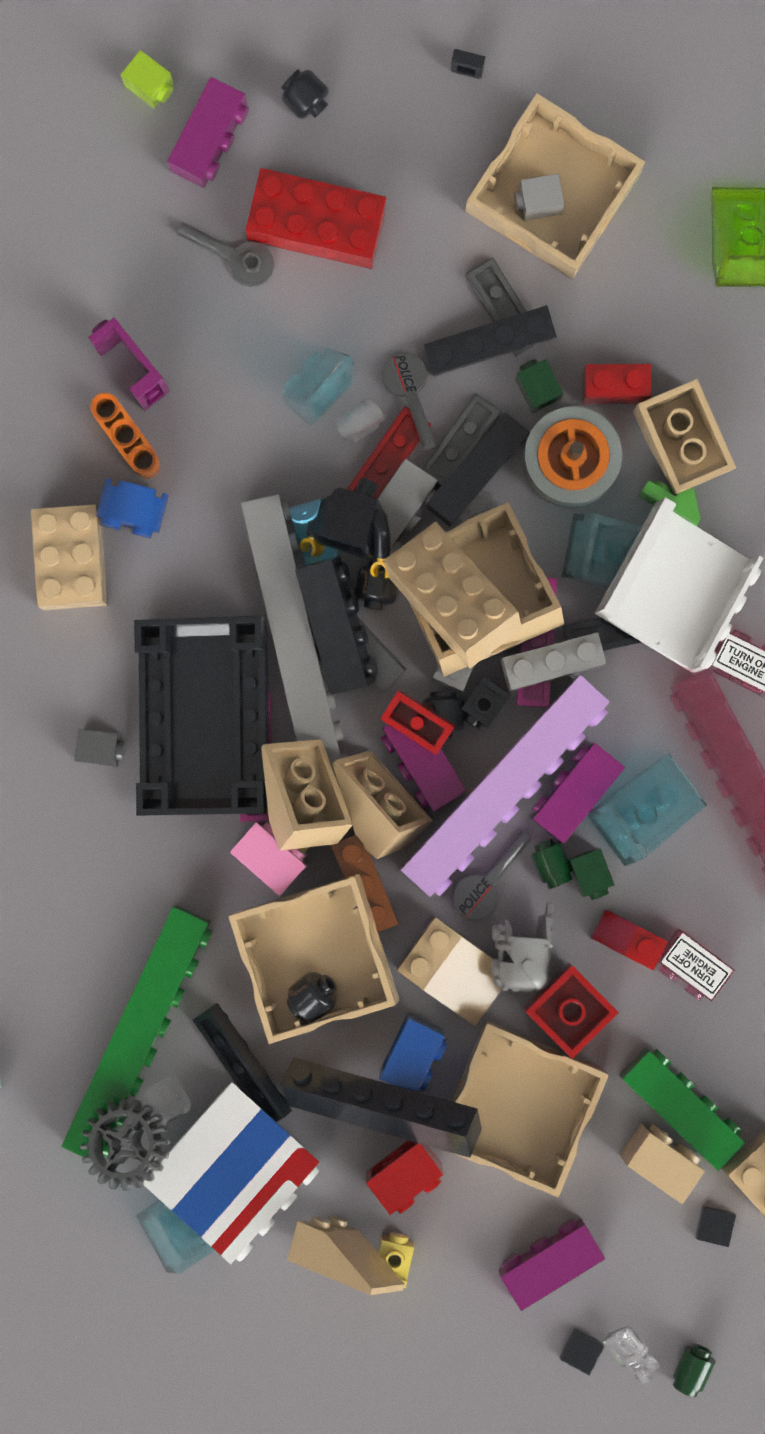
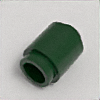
M551 838L534 846L536 852L532 853L531 857L542 883H546L548 889L558 887L573 880L570 874L573 870L560 842L554 844Z
M694 1344L693 1347L686 1346L673 1374L675 1379L673 1387L687 1396L697 1397L698 1393L704 1390L716 1361L711 1357L712 1352L700 1344Z

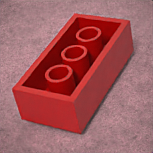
M260 168L245 229L247 239L251 242L254 241L268 246L372 269L386 211V196Z

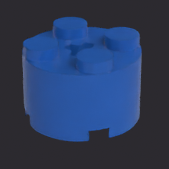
M105 478L96 517L102 519L100 526L114 530H120L121 525L133 528L132 534L151 539L153 533H159L169 495L163 493L161 498L154 496L155 489L119 480L118 487L112 486V479Z

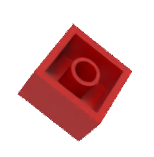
M570 963L549 982L546 989L539 992L523 1007L524 1011L571 1059L619 1013Z
M407 1140L366 1171V1184L389 1215H392L395 1211L401 1214L415 1203L413 1198L423 1190L427 1194L442 1182L440 1180V1177L443 1176L442 1163L429 1146Z

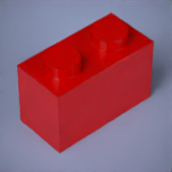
M586 364L582 372V404H639L651 397V364Z
M403 690L397 691L380 718L435 755L440 752L456 727V724Z

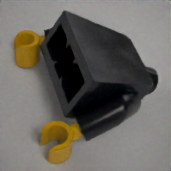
M361 478L354 492L340 487L336 488L331 496L322 500L317 516L308 522L306 533L309 537L300 542V550L308 552L312 544V557L322 555L324 546L372 561L373 557H376L377 562L373 563L370 569L372 576L378 577V570L380 565L385 568V578H389L383 560L390 556L391 536L388 516L379 501L373 498L378 485L367 478Z

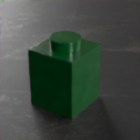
M533 359L519 367L520 372L517 373L515 381L532 414L561 400L563 391L546 359L540 362Z
M596 848L568 859L581 896L586 897L589 895L590 899L594 900L609 894L608 888L615 886L601 848Z

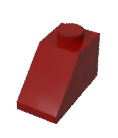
M606 909L591 936V939L654 971L668 941Z

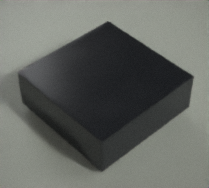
M454 49L451 71L480 79L483 74L486 56Z
M702 1205L695 1238L700 1241L729 1247L736 1214Z
M574 1328L559 1358L562 1362L590 1376L605 1346L602 1342Z

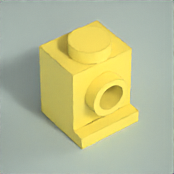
M390 1232L389 1236L382 1235L378 1253L405 1284L404 1288H406L414 1251V1242L408 1241L409 1237L407 1235ZM398 1255L401 1261L398 1265L390 1264L388 1261L389 1257Z

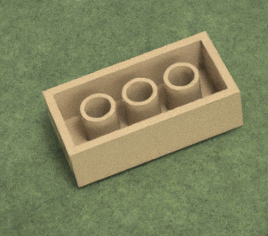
M434 522L383 560L389 579L469 669L522 629L517 609L437 522Z

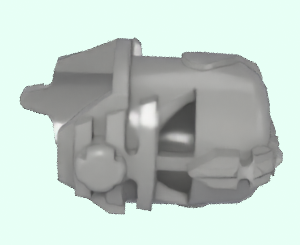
M547 903L545 914L538 916L535 937L512 935V927L509 921L505 919L500 920V925L497 924L492 927L491 936L493 940H496L495 949H499L498 959H493L491 964V973L493 974L495 986L501 987L503 991L512 990L513 992L523 990L524 992L534 991L537 993L546 989L550 981V950L553 948L551 936L553 935V903Z

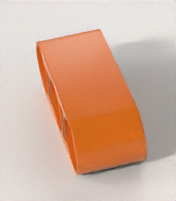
M110 393L96 395L92 399L90 406L97 422L138 477L143 479L154 477L159 472L161 466L160 459L152 446L114 395ZM104 404H114L115 410L111 416L102 417L99 415V410ZM131 429L134 431V436L130 442L121 443L118 441V435L122 430ZM140 456H152L153 461L149 468H137V460Z

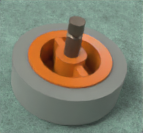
M577 406L559 408L542 417L531 430L523 452L524 472L533 490L544 500L557 506L569 508L585 506L601 498L616 480L622 464V446L612 424L601 414L591 409Z

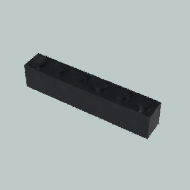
M297 1058L292 1059L280 1084L285 1101L290 1107L469 1158L473 1153L482 1130L478 1108Z

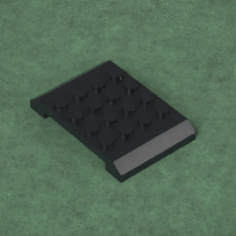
M263 616L134 620L135 653H139L140 783H136V816L267 814L268 806L261 750L263 744H269L268 634L265 618Z

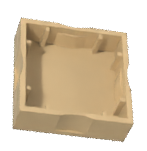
M536 93L512 130L506 147L491 162L467 199L465 212L573 280L639 178L646 162L609 138L590 131L574 116ZM559 173L564 200L562 214L524 221L522 211L516 210L514 192L518 191L520 180Z
M509 502L470 518L456 528L446 532L519 612L522 629L482 660L564 625L561 605L542 568L539 567L532 557L527 538ZM410 603L443 676L445 677L467 667Z
M360 873L240 910L228 916L242 962L245 964L252 979L254 1000L268 1044L313 1031L331 1021L352 1019L392 1007L399 1001ZM317 972L322 976H329L334 981L337 988L335 992L336 1004L333 1009L315 1021L310 1022L298 1019L288 1008V989L305 974Z
M485 1020L452 1098V1102L478 1108L482 1130L471 1157L458 1156L480 1165L500 1169L517 1181L559 1198L576 1157L580 1136L592 1118L609 1074L602 1068L576 1057L571 1059L564 1052Z

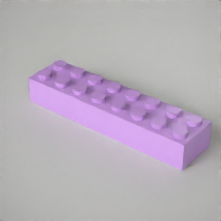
M581 675L575 678L406 861L400 870L429 897L434 893L440 896L452 883L448 877L456 869L462 872L473 861L475 857L471 852L478 845L485 847L496 836L497 833L493 830L500 821L507 823L518 812L519 808L516 806V803L522 797L529 799L541 787L542 784L538 782L539 778L544 773L551 775L563 763L564 760L560 757L566 749L569 751L574 750L586 738V735L582 733L588 725L591 728L596 726L608 714L605 707L610 701Z

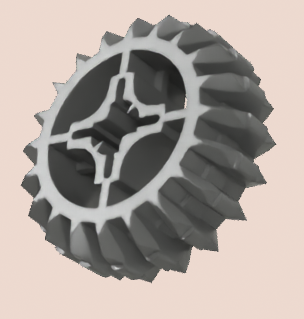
M122 1098L119 1102V1107L115 1101H110L107 1103L108 1112L103 1108L96 1110L99 1120L95 1118L87 1120L88 1124L93 1128L92 1131H82V1136L89 1137L88 1143H83L79 1146L81 1150H89V1155L84 1156L82 1161L83 1163L93 1162L88 1173L95 1175L100 1172L97 1182L105 1184L109 1180L110 1189H117L121 1184L123 1191H129L132 1183L136 1188H142L144 1183L143 1177L147 1181L155 1179L151 1169L156 1171L164 1169L163 1165L158 1162V1159H168L169 1153L161 1151L162 1145L168 1146L171 1144L170 1139H161V1134L166 1133L168 1127L165 1125L157 1127V1124L162 1120L161 1114L151 1116L153 1107L146 1105L142 1108L140 1100H134L130 1105L128 1099ZM127 1116L135 1118L133 1123L127 1125L121 1132L109 1127L120 1118ZM143 1127L148 1135V1151L141 1144V1137L144 1132ZM103 1138L110 1146L106 1159L103 1153ZM118 1138L130 1139L127 1143H130V1149L133 1151L121 1150L124 1146H120L121 1140ZM129 1157L142 1162L130 1172L121 1173L116 1170L118 1165L124 1164Z

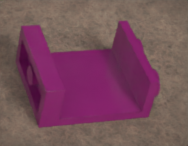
M115 317L110 321L107 319L101 321L92 329L93 334L88 338L101 357L122 341L147 373V375L129 388L144 411L170 392L163 377Z

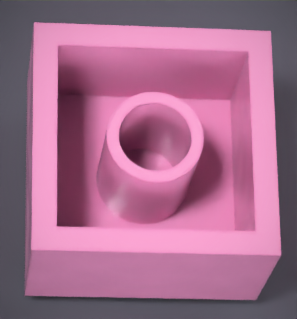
M266 821L264 825L261 822H256L230 851L234 857L279 896L286 891L308 866L304 861L307 855L303 854L299 849L279 851L269 821Z

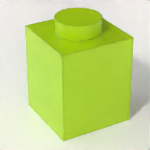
M141 50L121 73L124 86L154 109L160 102H166L173 92L172 86L174 83L171 73Z

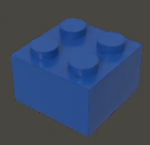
M408 1012L381 1066L379 1079L391 1085L416 1092L419 1089L425 1091L433 1075L430 1066L434 1059L440 1061L447 1046L443 1029Z

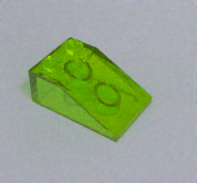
M712 187V264L716 287H765V188Z

